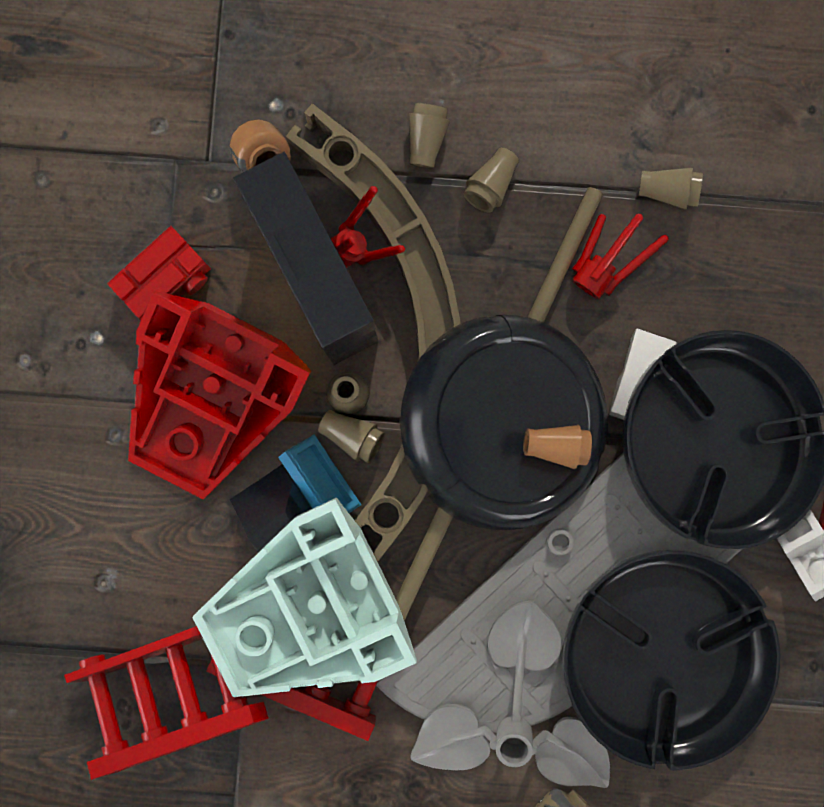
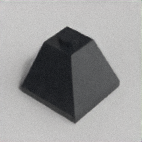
M283 464L230 499L247 537L257 552L262 550L296 516L312 509Z

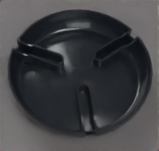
M502 314L489 318L479 317L463 322L441 335L420 357L409 377L403 395L400 416L401 440L408 465L418 484L426 485L431 492L428 497L443 511L464 523L479 528L491 530L523 529L541 524L561 514L589 486L598 470V464L606 446L608 434L607 405L601 382L594 367L582 350L558 329L536 319L518 315ZM579 425L581 430H589L591 432V456L586 466L578 465L576 469H572L535 456L524 455L523 443L527 429L538 430Z
M719 330L687 338L670 347L662 356L649 365L635 385L628 401L623 424V451L631 482L638 496L655 518L667 528L686 539L694 540L705 546L721 549L751 548L772 541L788 532L808 513L823 488L824 431H822L820 416H824L823 397L803 365L788 351L764 337L742 331Z
M663 550L640 554L620 562L602 574L587 589L588 592L580 603L576 605L569 620L564 638L562 663L567 693L572 706L585 728L602 746L621 759L635 765L655 769L656 764H666L670 770L677 771L700 767L724 757L740 746L755 731L768 712L774 698L780 674L781 654L775 623L773 620L767 619L763 611L767 605L746 578L733 568L714 558L695 552Z

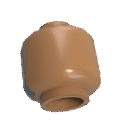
M259 119L247 121L240 125L232 135L230 153L241 173L284 151L289 161L291 160L290 147L278 128L268 121Z

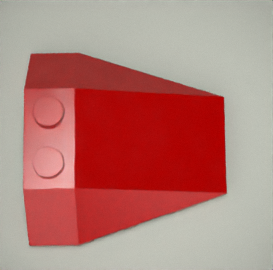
M154 291L136 331V345H139L137 369L134 370L133 384H136L135 408L131 410L128 461L204 500L295 408L312 371L284 341L209 303Z

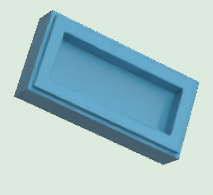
M315 434L288 449L278 457L312 509L334 498L340 501L348 513L361 506V503Z

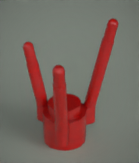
M371 186L347 220L339 226V233L331 238L346 268L356 262L360 265H366L371 261L401 254L405 251L403 245H396L369 252L366 249L367 242L364 235L354 230V225L377 194L378 188L376 186Z
M600 214L581 257L572 268L577 273L572 281L581 290L595 299L599 300L604 293L610 296L617 285L667 243L669 237L662 235L616 275L612 276L616 268L611 263L642 222L643 216L642 214L634 216L603 258L595 255L590 260L606 221V216Z

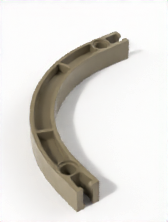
M311 104L304 112L307 120L305 127L313 131L317 126L329 138L325 141L322 148L317 149L300 137L302 129L294 125L285 136L291 150L332 180L356 204L359 203L371 186L378 188L377 194L364 213L374 223L389 247L403 245L405 247V251L394 255V258L401 270L411 299L417 328L418 356L420 359L429 346L441 335L461 324L454 285L442 249L425 215L407 188L388 166L352 133L314 104ZM340 150H347L354 156L352 161L344 166L333 164L331 158L333 154ZM403 444L387 476L355 519L360 528L365 524L369 525L373 531L382 536V540L373 552L377 562L404 529L428 491L425 484H418L408 465ZM384 502L393 504L399 512L397 522L389 527L379 525L374 517L376 507Z

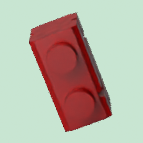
M170 226L107 284L141 320L152 292L158 291L180 297L185 292L192 295L200 290L208 281V277L205 274L211 268L180 234Z

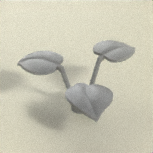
M523 601L507 608L496 619L489 634L488 648L493 662L501 667L516 666L512 716L503 719L499 723L497 735H495L489 727H479L478 717L471 709L457 704L439 706L432 710L422 723L411 752L412 761L436 769L468 770L481 765L489 757L491 748L496 750L498 759L509 767L523 766L535 754L538 770L545 778L554 783L565 786L608 787L610 780L608 751L588 732L579 718L564 717L557 721L552 733L543 730L534 739L531 725L521 718L524 668L531 671H542L549 668L557 661L562 647L561 635L556 623L536 602Z

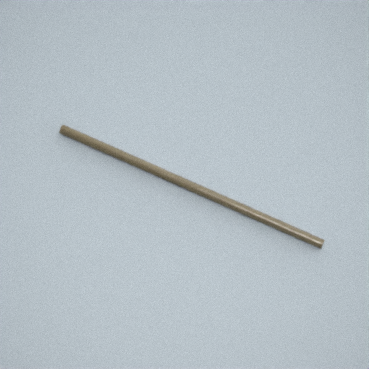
M593 187L587 188L527 316L528 318L544 322L603 196L600 190ZM438 507L396 597L404 621L453 518L440 507Z

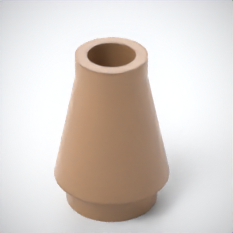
M579 425L538 430L527 429L524 436L523 451L526 456H535L576 469L578 465L586 466L590 460L592 436L589 430H581Z

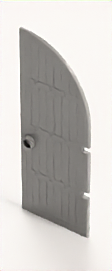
M623 452L589 484L583 494L570 507L552 518L413 648L417 659L416 664L378 680L376 686L393 702L421 719L425 720L427 715L439 706L457 704L471 709L477 715L479 727L487 726L493 733H497L499 723L503 719L511 717L513 713L516 666L501 667L493 662L488 648L490 630L496 619L507 608L519 602L532 601L536 602L556 623L560 631L562 646L557 661L549 668L542 671H531L524 668L521 718L525 719L531 726L539 724L572 707L564 680L562 663L565 633L576 605L580 603L588 592L587 589L602 574L626 559L648 552L682 550L702 554L727 564L742 549H721L705 546L676 534L662 524L647 509L638 496L628 474Z

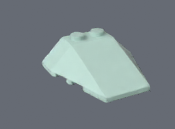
M337 498L296 516L192 617L233 697L287 692L291 688L318 685V688L332 687L334 683L360 681L361 683L376 682L417 663L401 610L361 528Z

